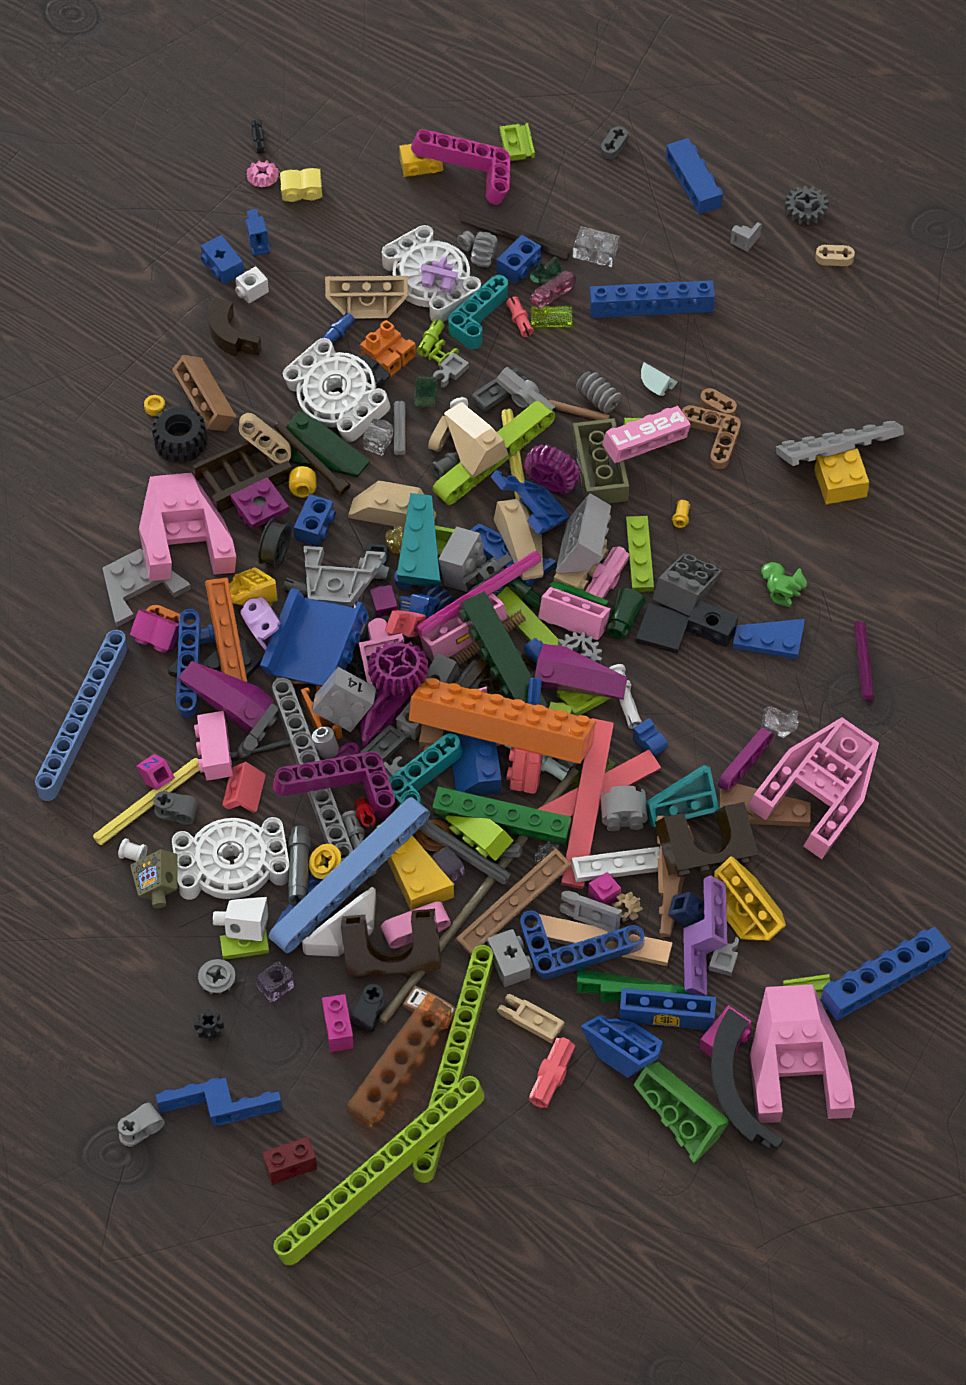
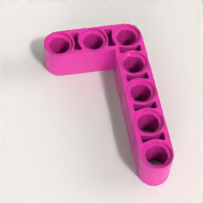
M422 129L417 132L411 145V150L415 155L487 172L486 199L493 205H499L503 202L509 190L510 154L507 150Z

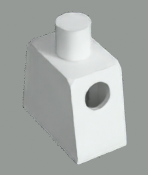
M267 897L230 900L226 912L214 911L213 925H225L228 938L262 941L269 917Z

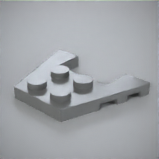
M304 546L308 598L352 607L386 561V553L366 551L361 569L321 566L324 556L323 547Z
M138 549L103 567L116 627L134 619L133 612L125 601L162 582L174 598L191 589L189 582L172 570L171 579L149 581L142 549Z

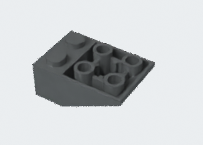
M683 553L659 577L652 600L690 616L698 600L704 602L722 570L716 568L711 563L698 560L693 555Z

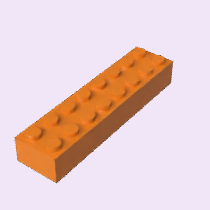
M426 678L425 683H421V686L418 687L411 697L409 721L579 764H581L593 744L596 720L589 719L587 716H576L568 714L564 710H552L543 705H532L519 699L512 700L504 698L499 694H488L479 689H468L455 683L440 682L435 678Z

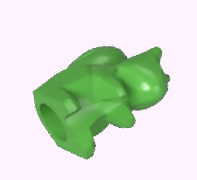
M769 562L761 568V575H763V579L768 580L767 588L774 603L790 607L792 601L789 597H799L800 593L797 590L807 587V581L800 568L793 576H786L784 567L776 562Z

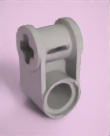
M145 1103L119 1121V1140L124 1146H135L148 1136L158 1132L164 1126L165 1121L151 1103Z

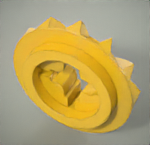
M323 844L317 847L309 860V869L312 875L318 879H324L343 861L341 859L342 852L332 844ZM325 857L330 859L328 862V867L324 866V864L326 863Z

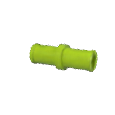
M434 319L429 329L422 335L423 340L416 349L420 356L423 357L424 355V357H427L433 345L437 344L438 336L445 327L441 320L438 319L437 321V319Z

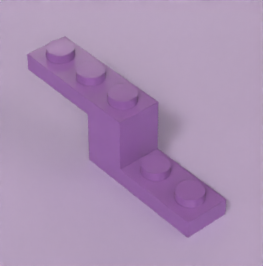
M711 875L704 878V920L684 928L685 991L700 996H707L706 954L727 945L726 883Z

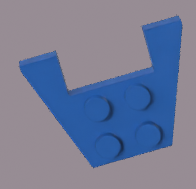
M497 470L492 474L491 478L501 490L516 491L521 497L520 501L531 509L533 513L527 522L538 535L565 523L570 517L546 487L527 480L521 483L512 475H509L507 478L501 476L502 472Z

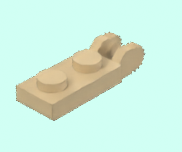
M511 994L505 997V1001L510 1006L516 1008L517 1011L515 1012L504 1005H500L497 1009V1012L506 1019L512 1020V1022L550 1043L554 1042L564 1027L563 1020L525 999L521 1000Z

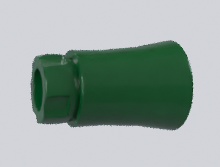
M630 588L618 589L606 632L615 639L626 638L639 611L646 602L645 597Z

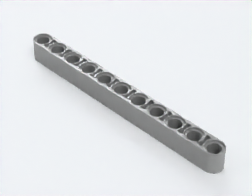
M286 678L275 680L272 685L274 702L279 708L278 713L286 736L289 739L296 763L303 764L320 761L291 681ZM331 789L307 792L325 843L336 846L342 852L341 856H348L353 849Z

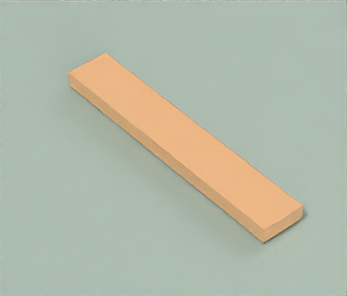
M539 914L548 941L571 945L609 933L607 930L592 925ZM633 934L628 937V940L634 943L639 941L640 937ZM644 937L645 942L642 949L621 956L667 966L672 942ZM613 941L606 944V947L611 950L618 946Z

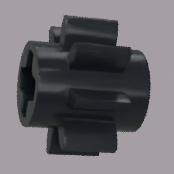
M207 1010L202 1015L198 1014L199 1022L194 1023L195 1030H199V1038L204 1036L211 1041L216 1036L220 1037L219 1029L224 1028V1022L219 1021L220 1014H213L210 1010Z

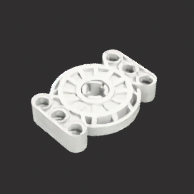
M419 226L385 245L382 249V266L384 269L393 271V276H408V297L405 300L418 306L429 307L430 319L432 321L434 319H437V321L439 319L442 322L446 321L456 308L481 287V281L477 277H470V266L463 252L448 243L433 241V230L429 226ZM442 257H447V264L453 265L452 271L458 272V278H460L458 285H454L451 293L440 290L441 281L436 279L433 288L422 286V272L420 270L422 264L432 266L433 261L440 262Z
M327 338L317 340L283 371V377L288 388L292 391H297V399L302 411L326 427H337L341 438L346 442L355 441L390 410L387 394L382 389H376V381L366 362L349 353H336L332 342ZM335 388H341L343 393L340 394L339 391H337V392H332V391H333Z
M271 817L266 819L261 827L248 820L225 818L203 827L194 838L185 831L177 832L172 837L173 853L178 855L177 880L179 892L184 899L191 900L196 898L201 889L214 897L238 899L258 891L267 883L268 879L276 885H285L289 881V859L282 821L278 818ZM182 844H186V845H187V846H185V847H179V846L182 845ZM280 850V852L274 853L273 851ZM229 856L238 857L232 865H230V861L225 860ZM184 864H190V865L187 866V867H183V866H182V865H184ZM186 884H193L192 886H189V887H186V886H185Z

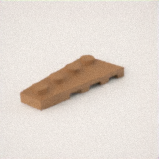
M736 784L730 792L720 788L719 808L725 805L745 802L750 824L810 827V802L784 796L767 820H764L747 808L758 789L741 784Z

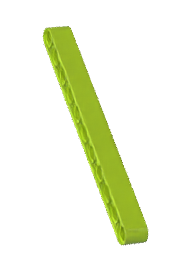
M486 945L477 946L472 952L429 1107L462 1080L493 969V951ZM486 958L487 961H479L478 959ZM474 978L482 979L479 982L473 981ZM474 998L476 1001L468 1002L467 999ZM462 1019L471 1020L467 1023L461 1022ZM462 1039L464 1042L456 1043L455 1040ZM451 1060L459 1061L457 1064L449 1063ZM444 1081L453 1082L451 1085L443 1084ZM446 1134L434 1144L436 1147L428 1149L413 1162V1175L417 1181L427 1183L434 1178ZM423 1165L429 1167V1169L425 1171L419 1170L418 1168Z
M468 1076L460 1080L281 1234L274 1242V1250L282 1263L290 1266L301 1260L483 1102L485 1095L477 1078Z

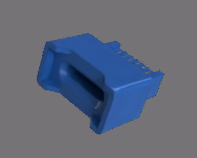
M257 209L247 211L248 219L245 222L253 256L270 253L268 231L263 216H258Z
M412 594L411 597L401 596L400 611L423 614L426 616V620L434 615L435 607L440 603V598L424 594Z

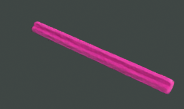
M537 551L531 552L416 626L417 632L421 636L430 633L458 615V608L461 602L484 591L488 596L540 563L541 555Z

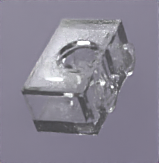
M581 226L574 242L573 257L612 267L619 251L620 236Z

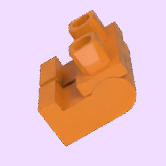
M387 320L380 324L378 330L370 332L366 336V340L360 344L362 355L367 354L371 359L376 360L381 367L390 373L389 378L398 372L401 366L404 367L416 357L415 343L410 339L407 341L403 339L401 333L395 330L394 325Z

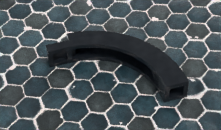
M729 1008L717 1029L712 1049L711 1068L717 1099L725 1116L743 1138L752 1144L759 1137V1143L768 1150H771V1148L778 1150L783 1140L760 1124L748 1112L737 1093L733 1078V1061L737 1045L748 1028L749 1021Z

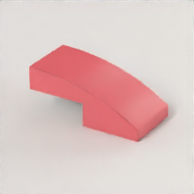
M394 610L390 615L385 631L390 634L402 633L407 637L419 636L416 626L424 621L426 616L409 611Z

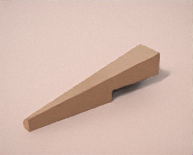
M657 816V821L665 816ZM688 825V829H689V833H690L691 839H692V841L694 842V836H693L692 831H691V829H690V827H689V825ZM657 837L658 844H660L659 837ZM660 844L658 887L659 894L663 896V903L659 907V914L662 915L661 929L659 931L661 937H670L674 920L668 916L673 896L682 892L685 876L678 877L677 874L668 875Z

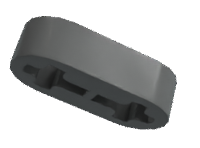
M617 126L610 130L601 144V156L603 158L611 160L619 155L628 140V132L624 127Z

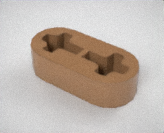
M712 388L702 391L700 404L703 408L733 416L736 415L737 404L733 399Z

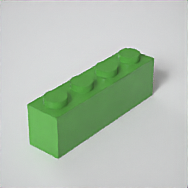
M659 1062L646 1066L634 1084L650 1107L655 1109L662 1117L661 1121L666 1127L669 1126L675 1134L680 1146H684L689 1152V1157L693 1163L697 1162L719 1139L730 1122L729 1119Z

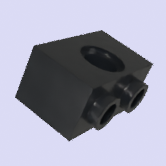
M698 600L688 618L687 632L693 636L707 639L715 645L727 647L736 631L739 616Z

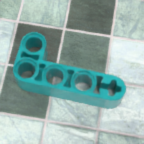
M502 275L493 276L449 315L448 325L451 337L469 349H477L482 345V326L479 323L508 298L507 278Z
M452 733L444 735L389 778L397 805L413 797L424 806L417 791L460 759L463 754V748L457 735ZM433 759H438L435 763H429ZM417 772H420V773H421V774H420L419 776H417V777H412V775H413L414 773H417ZM398 786H403L399 791L394 790Z

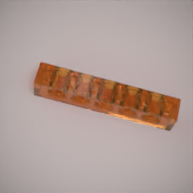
M427 993L347 1104V1112L370 1128L374 1122L379 1123L385 1114L384 1108L388 1103L392 1104L399 1094L397 1090L402 1084L406 1085L412 1077V1069L415 1065L418 1067L421 1065L426 1057L424 1053L427 1048H433L439 1039L438 1033L442 1028L446 1029L451 1023L452 1008ZM430 1020L434 1025L428 1028L423 1026L422 1023ZM411 1039H418L421 1041V1044L412 1046L409 1044V1041ZM403 1057L408 1062L404 1065H399L395 1060ZM391 1076L394 1081L386 1084L382 1081V1078ZM371 1095H378L381 1099L373 1103L368 1098Z

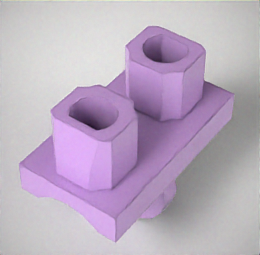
M442 257L440 262L433 261L432 266L422 264L420 269L422 272L421 283L424 287L433 288L436 279L441 281L440 290L451 293L454 285H458L460 280L458 272L452 271L453 265L447 264V257Z

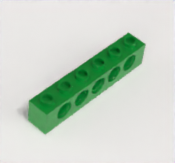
M443 787L437 788L432 807L434 816L442 818L446 816L491 819L507 833L564 846L567 844L571 828V817Z

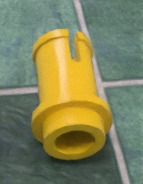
M679 500L677 502L672 522L678 528H684L689 523L688 513L690 504L688 501Z

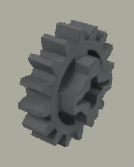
M804 185L803 189L797 186L796 191L790 190L789 195H786L784 207L787 210L786 215H792V221L798 219L799 224L803 221H806L807 225L810 224V221L816 224L818 219L823 220L824 215H827L829 200H826L827 195H821V189L815 191L814 186L810 189H807L806 185Z

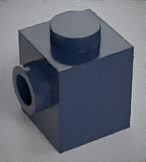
M691 892L674 895L668 916L684 928L704 920V902Z

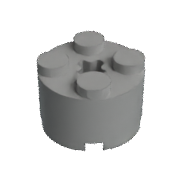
M616 786L610 788V792L605 794V791L601 793L602 823L607 826L608 831H618L621 827H630L632 830L643 828V823L647 821L645 790L641 789V792L636 791L635 786Z

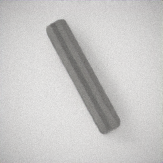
M396 401L394 403L395 455L405 454L404 401Z

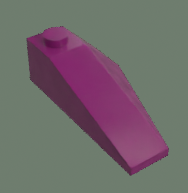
M543 644L538 657L535 678L542 680L541 688L624 700L627 683L626 676L564 646Z

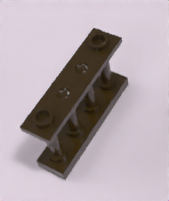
M262 436L260 437V439L262 441H268L270 440V437ZM247 440L208 459L197 462V464L193 465V473L197 480L203 477L206 479L215 493L212 495L213 505L221 513L235 506L231 501L230 495L266 477L269 478L275 487L289 481V474L292 471L291 464L288 461L278 464L261 451L271 468L260 472L250 456L261 450ZM242 460L253 477L241 481L231 465ZM224 469L234 486L223 490L212 473Z

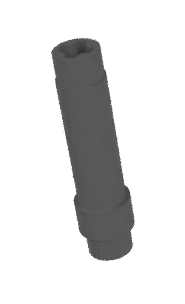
M305 826L293 827L291 836L288 839V852L290 854L288 901L293 906H296L308 893L311 838L309 836V829Z

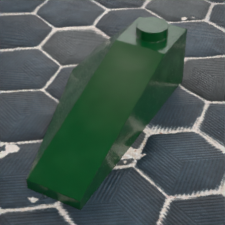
M300 410L287 424L286 428L327 468L332 469L333 472L359 477L370 463L369 459L330 429ZM291 445V458L289 461L299 465L301 463L311 464ZM278 449L276 452L284 454L287 451L285 449Z

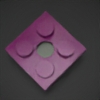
M268 477L230 495L231 501L237 508L239 518H243L244 525L248 524L252 530L257 527H264L272 518L275 519L289 512L288 504Z

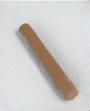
M549 400L556 406L555 410L593 420L610 419V415Z

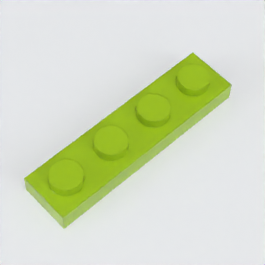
M648 516L626 517L631 587L637 592H654Z

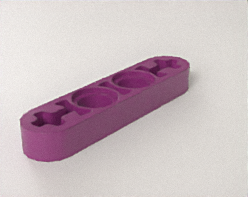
M761 728L723 772L719 779L718 787L730 792L767 749L772 741L773 733L765 728Z

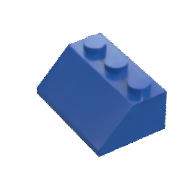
M460 733L455 734L460 739L463 748L461 758L452 764L455 790L478 796L501 794V774L496 743Z

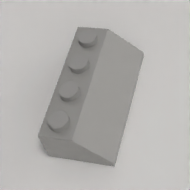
M589 493L566 522L556 572L587 571L594 564L598 565L604 555L602 549L606 544L604 539L609 530L607 524L611 519V515H609L611 505Z

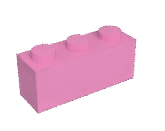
M550 587L542 596L538 618L571 632L576 631L579 634L585 632L587 638L593 636V639L598 640L606 631L610 608Z
M224 711L197 715L198 724L194 725L196 738H200V742H196L198 755H202V759H198L200 773H205L207 781L233 776L228 727Z

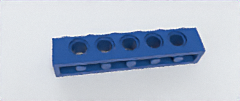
M713 280L590 286L591 318L713 312L715 299Z
M935 927L929 930L924 929L910 941H902L892 951H884L876 960H868L858 970L854 972L852 970L848 971L840 980L827 983L823 987L820 1001L835 1020L838 1021L945 961L952 947Z

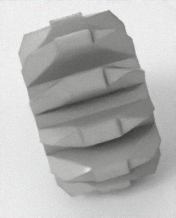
M479 232L477 234L471 253L472 264L479 267H489L491 265L497 246L495 235L487 232Z

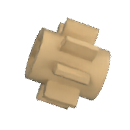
M632 892L626 895L623 893L618 895L617 899L619 901L613 903L612 906L622 910V921L625 922L629 918L631 920L638 918L636 912L643 910L640 907V898L633 896Z

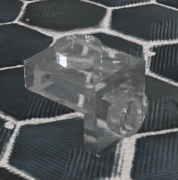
M767 706L764 709L761 728H765L784 738L796 730L798 726V711L792 710L787 714L774 707Z

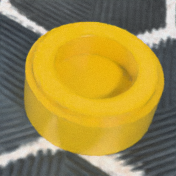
M152 395L146 398L144 402L146 413L151 416H157L159 413L162 414V410L166 409L165 400L159 395Z

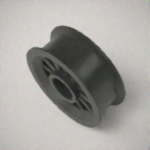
M274 518L267 523L258 548L259 564L266 562L273 564L275 569L280 567L291 540L292 527L290 523L285 525L276 523Z

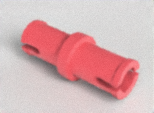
M512 297L514 304L511 298L507 300L506 304L512 313V320L517 324L521 335L527 337L526 329L529 335L534 332V329L528 320L527 311L523 310L519 298Z

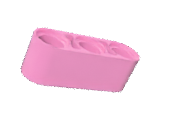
M433 902L414 909L435 908L438 932L447 929L451 925L442 902ZM412 911L382 923L380 928L390 948H399L413 942L411 927Z

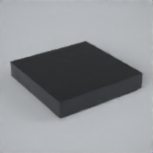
M649 603L636 636V642L678 654L687 629L689 616L679 611Z

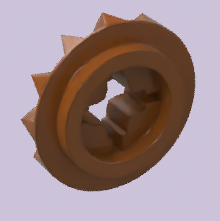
M437 819L428 820L453 836L452 831L449 829L450 826L444 821ZM417 830L416 839L425 851L429 850L436 853L437 851L445 850L444 846L433 839L430 840V837Z

